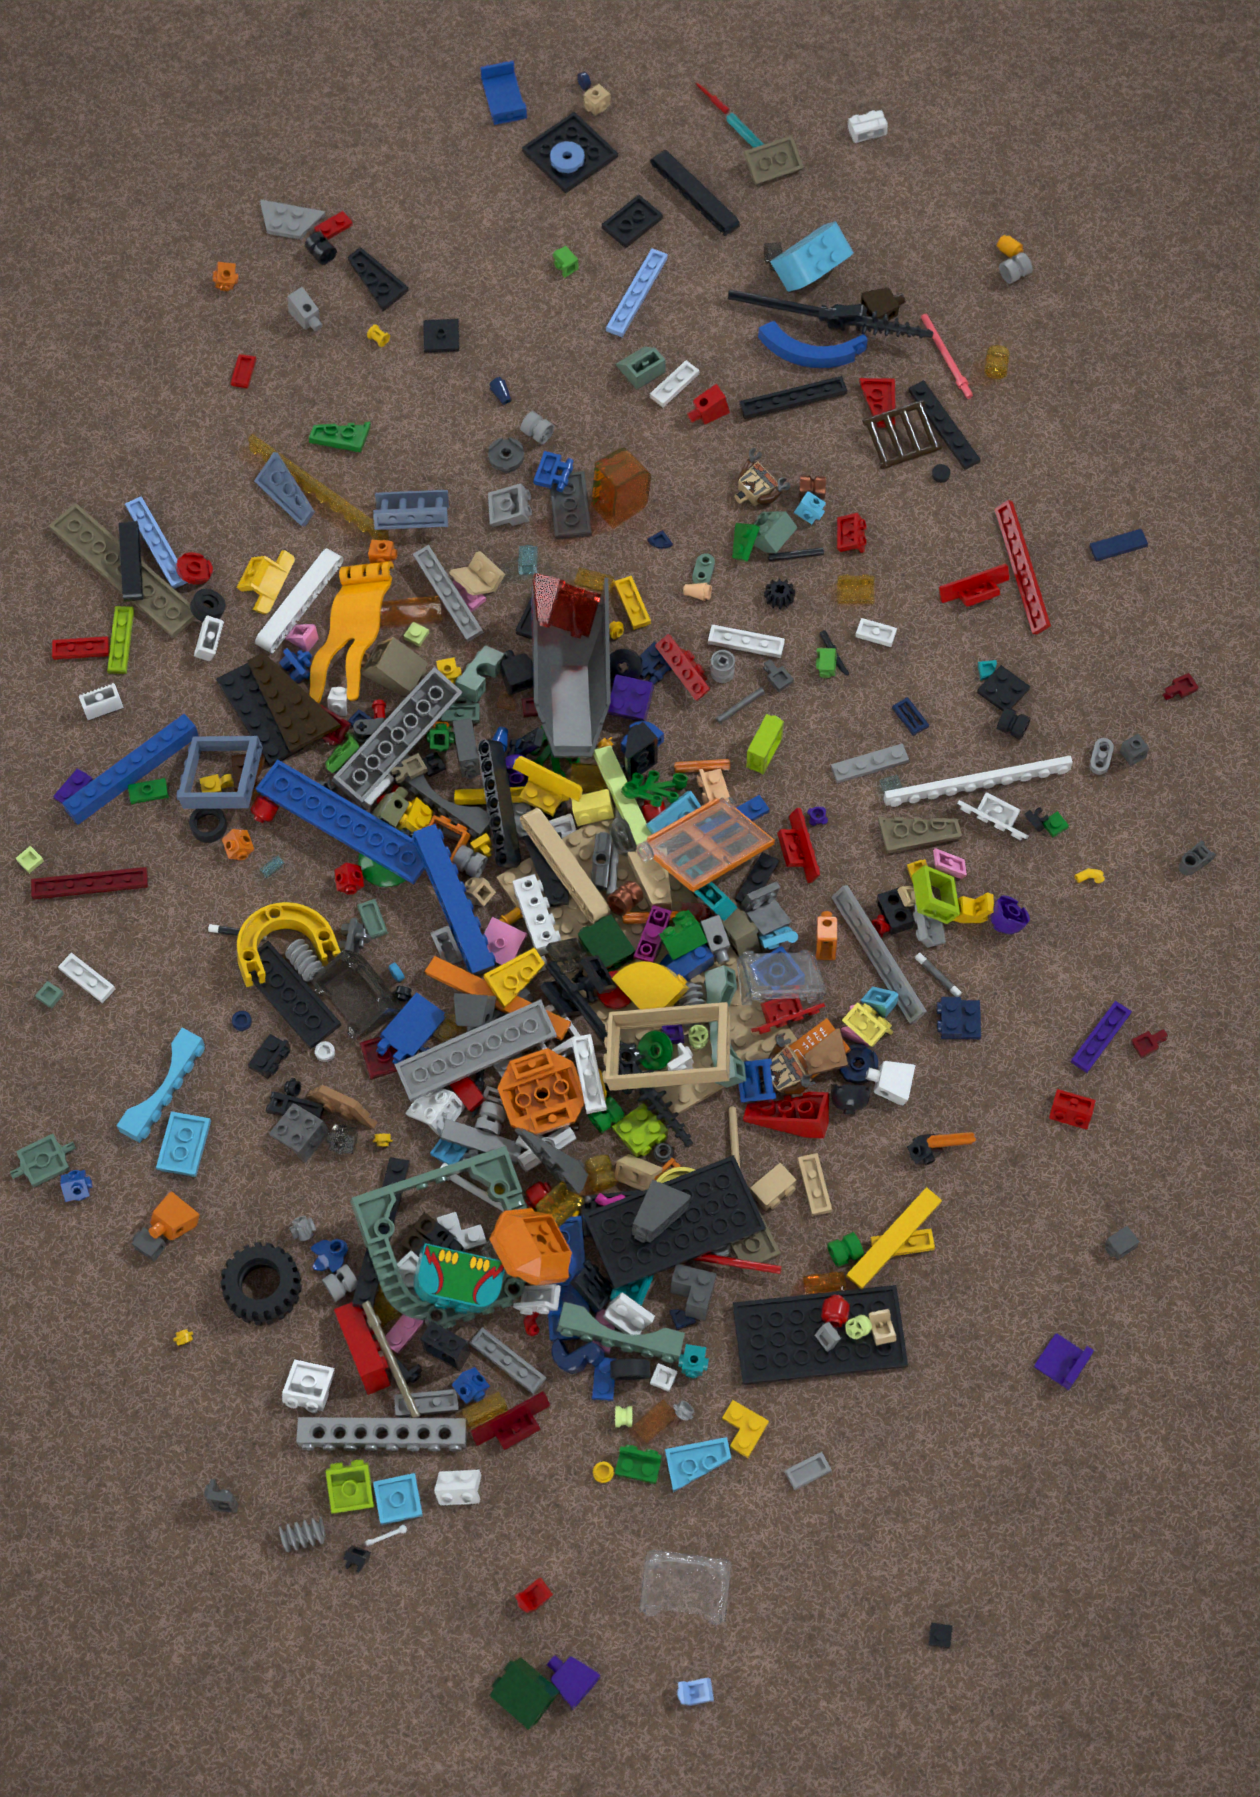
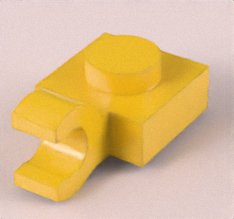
M218 774L199 778L202 792H222V788L234 786L231 774H226L219 778Z

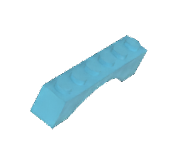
M181 1028L171 1043L172 1060L166 1079L150 1098L137 1106L127 1109L117 1124L119 1132L139 1143L142 1139L148 1137L151 1125L160 1119L161 1110L164 1106L169 1105L173 1092L181 1087L183 1077L193 1069L194 1060L197 1056L200 1057L203 1054L205 1044L201 1037Z

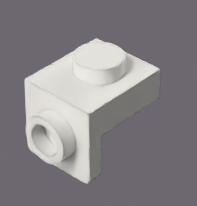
M332 687L327 699L328 709L338 716H346L348 703L347 688Z

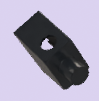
M512 650L504 652L505 660L501 662L500 673L508 695L510 696L534 687L533 661L528 655L522 653L515 656Z

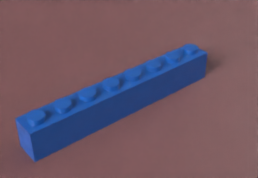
M185 714L181 715L65 800L62 804L66 813L79 825L128 789V785L136 783L189 744L193 737H198L196 726Z
M436 824L414 831L412 839L468 972L477 976L493 970L494 963H496L493 952H489L487 937L479 929L481 927L479 918L477 916L474 917L472 912L474 909L470 899L466 898L465 885L463 881L460 882L457 875L459 872L457 866L452 864L450 860L451 852L448 846H444L442 841L444 836L441 829H437Z

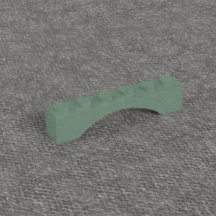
M723 965L706 971L704 981L707 993L706 1004L727 1002L728 1007H730L732 998L737 990L735 970ZM718 1021L708 1023L710 1025V1042L712 1046L711 1058L713 1066L717 1067ZM731 1043L729 1081L715 1082L726 1088L746 1082L744 1062L737 1056Z
M564 1302L556 1330L566 1337L577 1336L581 1337V1340L585 1342L596 1341L605 1347L616 1346L625 1352H639L644 1357H659L667 1363L677 1362L679 1359L685 1335L684 1332L668 1328L641 1335L620 1333L599 1323L590 1315L585 1307Z

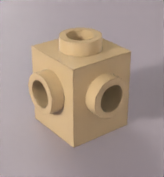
M600 84L589 89L584 94V107L595 116L605 111L611 105L610 93Z
M472 877L464 884L466 898L470 899L473 905L485 906L496 893L490 886V883L484 878Z

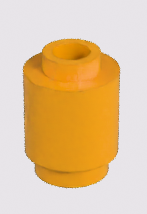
M1003 235L997 243L999 251L1011 259L1013 256L1023 252V245L1011 236Z

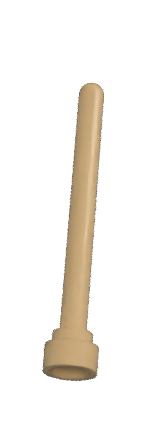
M731 1106L728 1109L731 1156H735L740 1168L736 1108Z

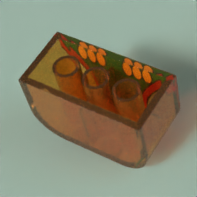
M623 447L613 451L595 462L591 506L613 530L642 511L649 500L651 474L627 448Z

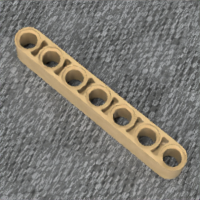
M535 808L520 816L521 825L587 919L594 924L600 918L610 915L611 912L608 904L539 808Z

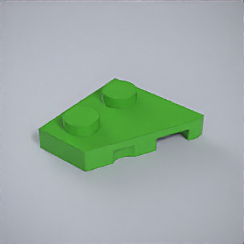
M350 732L345 736L348 739L347 742L342 746L338 745L325 762L327 769L332 774L335 771H339L344 766V762L358 751L359 745Z

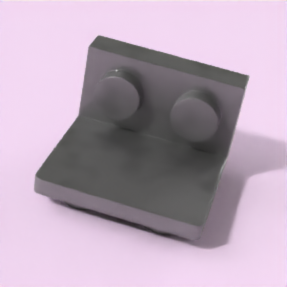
M777 882L747 894L739 907L746 913L748 920L756 925L760 936L768 935L791 923L790 918L775 900L781 888Z
M292 1104L269 1134L293 1149L299 1159L306 1163L330 1131L323 1120L300 1106Z

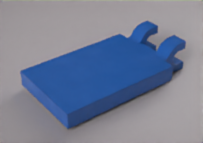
M416 992L381 1033L380 1038L382 1040L377 1044L378 1048L376 1051L383 1056L390 1046L398 1050L393 1056V1064L404 1061L406 1057L415 1056L419 1052V1048L426 1044L447 1019L448 1014Z

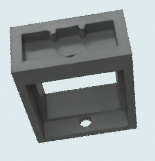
M472 718L453 721L462 778H475L477 775H481Z

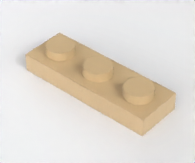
M818 1153L798 1157L812 1216L832 1212Z

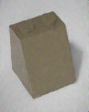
M395 637L376 644L360 674L405 696L413 691L419 679L425 675V668L428 662Z

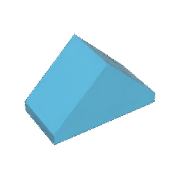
M872 986L860 1001L870 1005L877 1011L878 1015L885 1019L897 1005L898 993Z

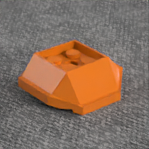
M549 1048L509 1061L497 1088L511 1127L525 1129L535 1136L575 1123L585 1105L580 1079L573 1061L555 1053ZM545 1092L548 1096L540 1099L537 1097V1094Z
M532 1208L503 1211L499 1215L494 1231L490 1236V1241L508 1275L518 1276L536 1286L565 1282L569 1278V1263L572 1252L552 1214L535 1212Z

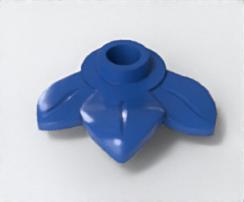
M334 1239L332 1241L322 1240L314 1244L311 1250L318 1257L313 1265V1269L324 1271L329 1268L331 1272H336L337 1269L342 1267L344 1256L348 1252L346 1242Z

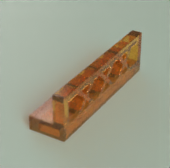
M439 596L382 601L380 626L442 620Z

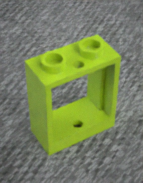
M766 714L747 750V768L764 775L783 738L784 721L779 717Z
M923 865L912 875L918 913L945 924H949L960 915L953 876ZM931 885L940 889L941 900L933 898Z

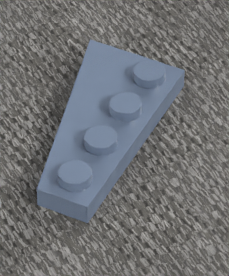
M273 452L254 481L301 526H306L315 511L279 454Z

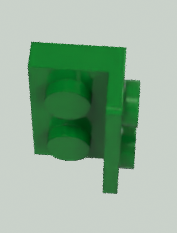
M633 1445L620 1446L615 1475L656 1484L662 1455L651 1449H646V1452L637 1450L638 1447Z

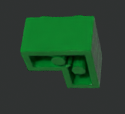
M689 910L677 913L675 917L671 918L675 926L668 927L659 934L672 960L708 942L698 921Z

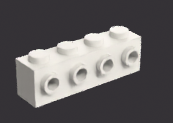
M535 874L514 880L513 889L532 944L538 954L543 955L559 950V942H562L559 931L554 930L553 925L556 924L553 914L548 913L547 908L550 907L547 897L542 896L541 892L544 889L541 880L537 881Z

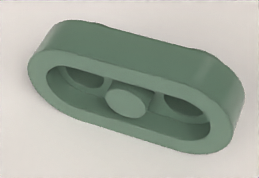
M701 554L697 558L692 575L693 584H710L715 567V559L712 555Z

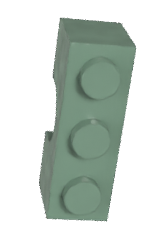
M486 645L481 651H478L472 663H469L464 673L456 679L455 685L462 691L461 696L476 703L486 691V681L482 676L489 675L496 678L500 673L501 662L505 660V654Z

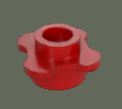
M878 915L877 919L871 921L880 938L883 937L885 932L890 930V925L887 924L883 915Z

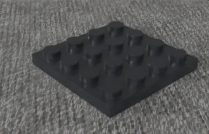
M572 112L522 147V152L565 193L618 158V152L575 112ZM561 142H574L583 149L584 163L575 172H560L551 165V150ZM564 156L563 158L570 159L571 156Z

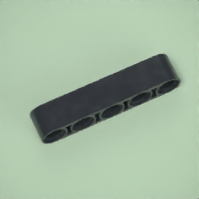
M138 521L120 522L119 542L124 602L143 600Z

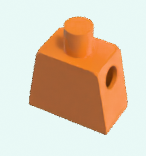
M824 911L821 913V916L817 917L816 960H835L837 918L833 917L831 912Z
M171 1191L153 1211L150 1222L152 1227L149 1229V1233L155 1239L163 1234L169 1240H174L195 1228L200 1214Z

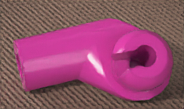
M600 1193L596 1197L595 1202L603 1207L623 1199L625 1196L619 1194L608 1199Z

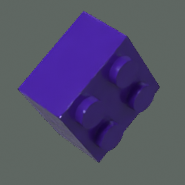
M616 674L610 696L609 715L636 721H646L654 690L653 682Z

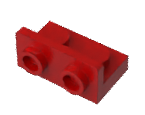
M858 513L837 517V549L839 552L858 549L860 553L865 552V545L867 544L865 529L867 526L865 519H862Z
M1057 1089L1049 1119L1087 1130L1096 1100Z

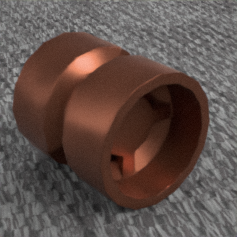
M800 475L799 499H803L807 491H809L819 499L825 500L826 476H815L812 479L811 476Z
M626 881L607 897V904L613 913L618 916H624L643 900V892L635 882Z

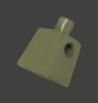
M398 787L395 792L385 795L371 814L392 827H396L409 805L405 800L408 791Z

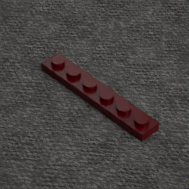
M147 867L35 878L31 879L32 899L148 888Z

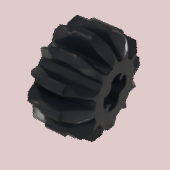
M778 578L777 582L772 579L770 584H767L765 587L764 597L766 598V603L771 604L772 608L777 605L780 610L782 605L788 608L789 603L793 604L796 593L795 589H793V584H788L787 579L781 581Z

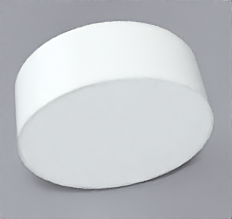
M320 1042L315 1047L317 1059L322 1062L332 1060L335 1055L334 1046L330 1042Z

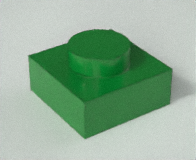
M1058 811L1049 816L1047 822L1042 823L1052 838L1069 828V825Z

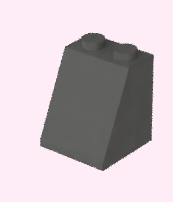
M652 1180L634 1220L631 1235H634V1238L640 1242L648 1241L651 1243L687 1211L691 1195Z

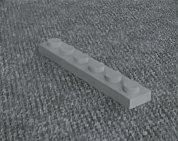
M427 545L414 553V558L467 642L481 635L483 630L430 546Z

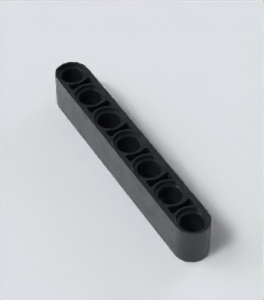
M667 150L661 151L650 159L651 166L654 169L656 168V171L665 180L668 179L667 182L676 190L678 189V192L687 201L689 200V203L695 209L701 211L700 213L709 222H712L711 224L720 233L723 232V235L727 236L740 227L738 218Z
M483 739L478 744V754L495 861L499 867L517 868L521 863V854L503 744L500 741Z

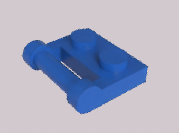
M772 1058L745 1061L746 1082L739 1084L741 1102L775 1099L776 1092H773L770 1067L772 1065ZM758 1066L763 1067L765 1094L761 1093Z

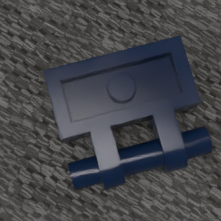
M655 641L640 655L643 660V671L640 677L645 679L650 675L651 678L648 682H653V685L656 682H660L668 670H672L655 647L657 644ZM659 664L662 665L659 670H654Z

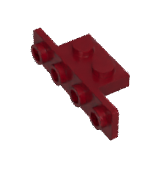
M542 1391L471 1430L470 1433L475 1444L479 1446L496 1436L503 1450L540 1431L541 1429L534 1415L550 1407L545 1392Z

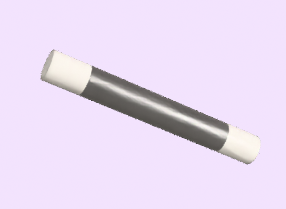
M921 953L915 956V959L955 997H959L962 994Z

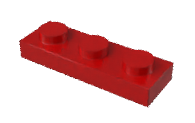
M108 636L52 640L53 660L109 656Z

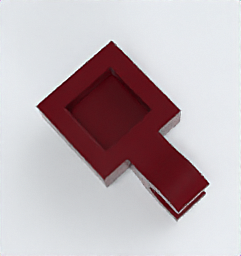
M1190 673L1173 679L1172 686L1165 688V693L1162 695L1166 701L1177 694L1183 698L1196 692L1199 687Z
M1164 1029L1154 1035L1147 1031L1132 1039L1131 1043L1142 1059L1159 1049L1158 1044L1166 1041L1168 1035Z

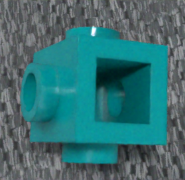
M686 1344L685 1353L680 1354L678 1366L682 1367L681 1373H684L689 1378H698V1376H702L703 1370L707 1371L709 1358H705L706 1347Z

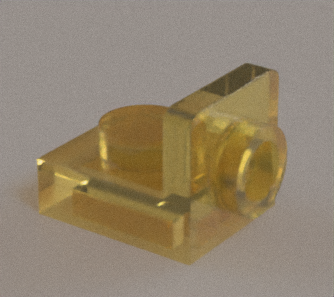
M446 1012L444 1020L432 1036L444 1043L457 1037L463 1028L456 1024L455 1014L450 1015Z

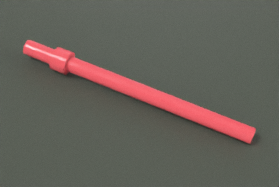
M923 314L921 319L926 328L934 332L933 340L956 378L957 386L959 389H962L967 399L972 398L973 394L968 387L967 379L960 373L928 315Z

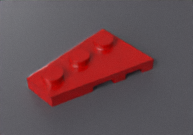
M859 378V384L872 416L895 409V379ZM892 417L890 419L895 428V417ZM884 421L875 423L877 428H886Z

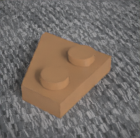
M840 1028L833 1031L805 1054L809 1074L815 1075L849 1066Z

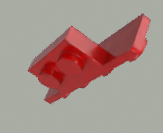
M1007 564L940 586V601L946 603L959 598L968 607L999 596L1000 589L997 584L1009 580Z
M669 634L655 645L695 700L698 701L710 691V687L705 682L708 679L704 674L706 671L700 664H696L694 661L695 656L689 650L681 649Z
M796 808L789 815L792 829H780L777 835L786 866L803 867L807 882L813 883L820 876V869L817 865L815 852L810 841V834L805 824V817L801 808Z
M797 991L760 1004L766 1023L751 1028V1032L759 1031V1034H764L771 1031L770 1027L772 1026L779 1028L787 1025L786 1021L792 1019V1022L803 1019L804 1014L808 1013L809 1016L820 1012V1008L825 1007V1003L814 1004L803 1009Z

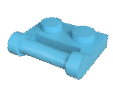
M785 926L768 935H758L757 937L759 943L764 948L774 949L780 946L779 943L785 941L796 942L798 934L790 927Z

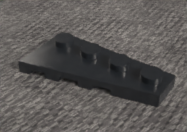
M359 247L348 256L349 263L382 311H385L409 291L406 284L363 248Z
M557 832L560 838L562 839L561 832ZM529 835L523 836L537 876L541 880L549 906L569 905L568 890Z

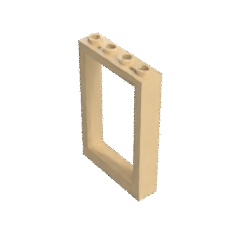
M728 1003L609 1012V1018L605 1021L608 1037L604 1039L605 1048L607 1049V1054H604V1065L606 1066V1071H603L604 1083H607L609 1090L729 1081L731 1013ZM718 1021L717 1067L618 1075L620 1029Z

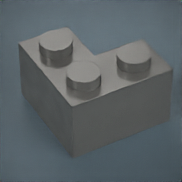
M680 1264L676 1265L671 1281L670 1293L688 1297L685 1316L705 1321L715 1287L716 1273Z

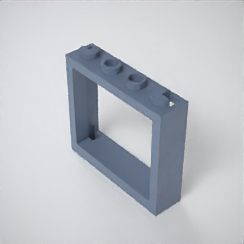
M193 737L191 744L188 746L189 754L184 762L185 769L180 778V789L177 790V800L180 801L182 808H249L263 749L259 737ZM201 751H247L237 792L191 793Z

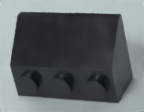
M644 722L632 726L628 732L625 752L627 782H631L634 773L642 775L658 763V737Z

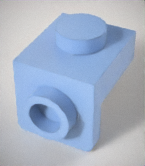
M710 1678L678 1682L677 1694L681 1704L691 1706L714 1701Z

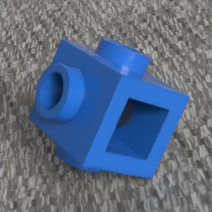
M73 1170L68 1174L61 1175L60 1184L65 1202L71 1200L80 1201L90 1196V1188H93L91 1177L86 1176L85 1170Z
M475 1367L462 1372L452 1384L466 1404L473 1401L476 1403L481 1401L486 1396L485 1392L490 1387Z

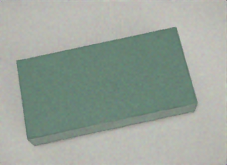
M376 899L357 905L363 924L367 929L366 932L371 936V940L388 934Z

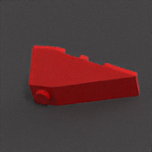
M809 1091L804 1092L803 1096L791 1098V1095L784 1096V1100L773 1102L770 1099L747 1104L743 1122L805 1138H825L829 1124V1092Z

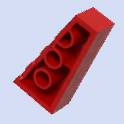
M352 1302L334 1309L367 1395L391 1386L385 1371L388 1368L384 1356H379L378 1352L382 1350L378 1340L372 1339L371 1335L375 1333L368 1323L366 1324L365 1318H367L364 1309L354 1307Z

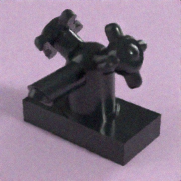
M595 955L584 957L581 961L588 975L584 976L583 970H579L574 978H572L575 984L570 986V991H586L587 997L584 999L587 1003H593L598 1000V996H594L595 989H597L599 994L613 992L617 986L600 957Z

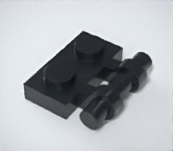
M588 1259L583 1263L584 1268L579 1269L570 1283L596 1313L601 1311L610 1299L608 1295H611L613 1288L610 1286L611 1282L600 1274L597 1265L592 1264Z

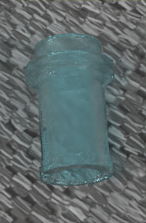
M278 855L272 856V860L259 870L263 872L262 874L267 879L276 870L282 869L285 863Z

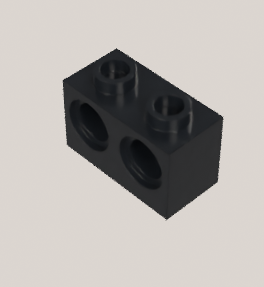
M899 887L878 894L876 900L881 914L885 917L887 924L890 925V935L913 928V922L915 921L913 911L905 907L897 891ZM889 901H896L897 904L892 905ZM897 917H902V918H904L905 920H904V921H898V920H896V918H897Z

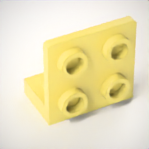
M857 1002L842 1020L871 1047L878 1042L885 1032L891 1035L894 1032L890 1029L892 1025L886 1019L880 1016L877 1017V1011L866 1003L862 1005Z

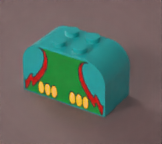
M425 1243L419 1253L414 1276V1289L423 1301L435 1304V1308L446 1310L449 1307L455 1309L454 1312L460 1314H467V1312L478 1313L486 1310L499 1296L505 1268L500 1260Z

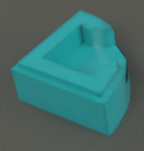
M997 660L978 662L980 681L988 679L995 672Z

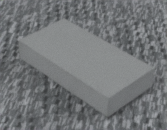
M820 1452L784 1472L795 1491L832 1472L823 1453Z

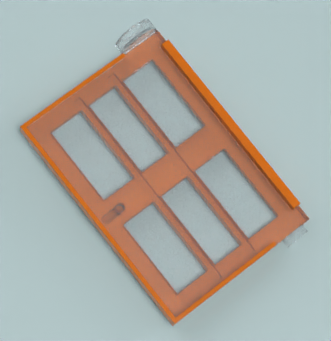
M722 797L720 799L715 798L650 835L646 841L639 843L636 849L643 861L647 862L654 859L690 891L694 892L773 846L775 839L736 809L733 798L728 797L724 799Z

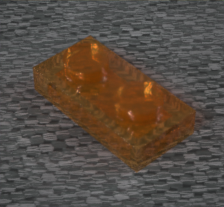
M843 1272L802 1276L806 1295L846 1290Z

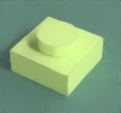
M412 622L403 637L405 640L420 647L429 634V629Z
M31 846L16 857L17 862L29 874L44 862L43 858Z

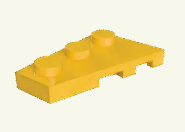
M534 947L484 974V979L505 1009L544 967L545 963Z

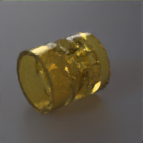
M994 345L987 349L984 369L987 377L1002 379L1007 376L1010 356L1008 348Z
M598 1155L585 1161L587 1174L591 1176L589 1181L593 1191L610 1189L617 1184L615 1173L611 1171L613 1166L609 1155Z

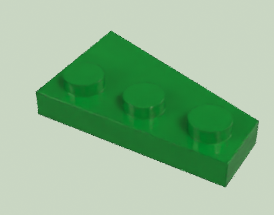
M364 422V425L348 423L347 426H337L336 424L314 425L309 436V443L361 453L371 427V422Z

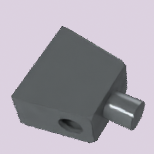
M454 993L456 1024L458 1026H467V1032L491 1022L497 996Z

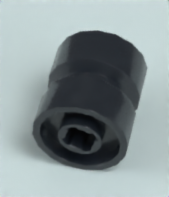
M314 232L305 241V248L321 265L332 261L337 254V249L321 232Z
M1006 707L996 729L1004 733L1010 731L1011 736L1021 740L1029 726L1031 717L1024 714L1017 715L1015 710Z

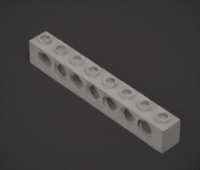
M298 1417L297 1444L299 1447H302V1450L307 1451L314 1450V1447H323V1450L333 1451L335 1447H344V1450L355 1451L356 1447H365L367 1451H376L377 1448H386L387 1451H398V1448H407L408 1451H419V1448H428L429 1451H440V1448H449V1451L458 1452L461 1451V1448H466L467 1421L465 1418ZM317 1431L325 1432L322 1438H314ZM338 1431L346 1432L342 1439L335 1438V1434ZM359 1431L367 1432L363 1439L356 1438V1434ZM380 1431L388 1433L384 1439H378L377 1434ZM402 1431L409 1433L406 1439H399L398 1434ZM427 1431L430 1433L429 1437L424 1440L420 1439L419 1434ZM444 1431L451 1433L450 1437L446 1440L440 1438V1434Z

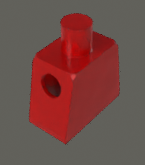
M715 384L693 400L695 409L687 413V416L691 423L701 419L704 425L729 414L730 411L726 397L719 386Z

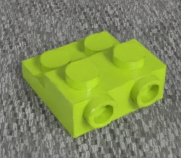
M644 1103L612 1126L614 1132L635 1157L640 1155L642 1157L646 1156L652 1150V1146L655 1144L659 1145L668 1138V1129L660 1120L656 1119V1115L654 1116L651 1111L647 1110V1106Z
M363 1459L351 1461V1465L343 1466L341 1462L330 1464V1468L326 1469L331 1513L374 1507L369 1462L364 1463Z

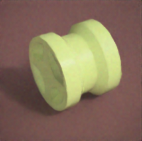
M702 1025L691 1027L688 1033L689 1044L695 1049L704 1048L708 1043V1030Z
M859 1315L848 1320L845 1328L849 1337L858 1339L871 1332L872 1324L868 1317Z
M615 1406V1427H620L621 1425L632 1427V1406L627 1408Z

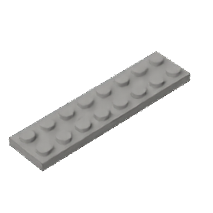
M538 1000L395 1064V1067L409 1100L412 1102L557 1037V1034L542 1001Z

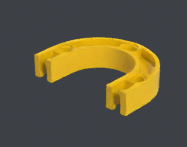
M282 902L260 908L246 919L238 934L237 962L246 987L253 986L252 976L248 972L254 970L257 971L259 983H265V970L257 948L260 941L267 934L276 930L292 929L306 935L313 943L322 966L329 965L327 954H324V952L329 950L333 953L334 962H340L341 952L329 923L318 912L301 904Z

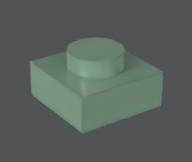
M47 981L35 997L52 1009L64 993Z

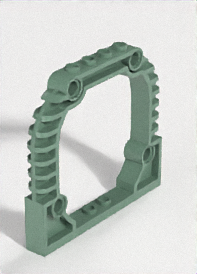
M506 1146L351 1198L350 1203L365 1246L368 1248L382 1291L389 1303L403 1315L416 1320H425L427 1325L432 1321L447 1329L455 1326V1322L461 1319L464 1322L475 1319V1315L478 1313L467 1312V1314H460L454 1312L455 1309L449 1307L446 1310L434 1307L435 1304L422 1302L409 1292L402 1280L389 1242V1238L395 1229L393 1222L389 1219L390 1211L396 1201L395 1195L414 1188L417 1190L427 1188L428 1183L434 1181L436 1184L448 1180L447 1177L468 1170L471 1178L488 1187L487 1194L489 1199L494 1202H500L504 1211L527 1209L521 1194L523 1191ZM495 1186H500L503 1189L502 1195L494 1192ZM385 1225L389 1232L381 1234L378 1231V1226ZM505 1274L499 1296L486 1310L482 1311V1314H490L498 1306H502V1309L512 1306L514 1304L513 1301L517 1300L524 1293L526 1281L518 1276L513 1277ZM515 1285L518 1289L517 1294H511L508 1291V1286ZM431 1312H438L441 1316L440 1321H433L431 1319Z

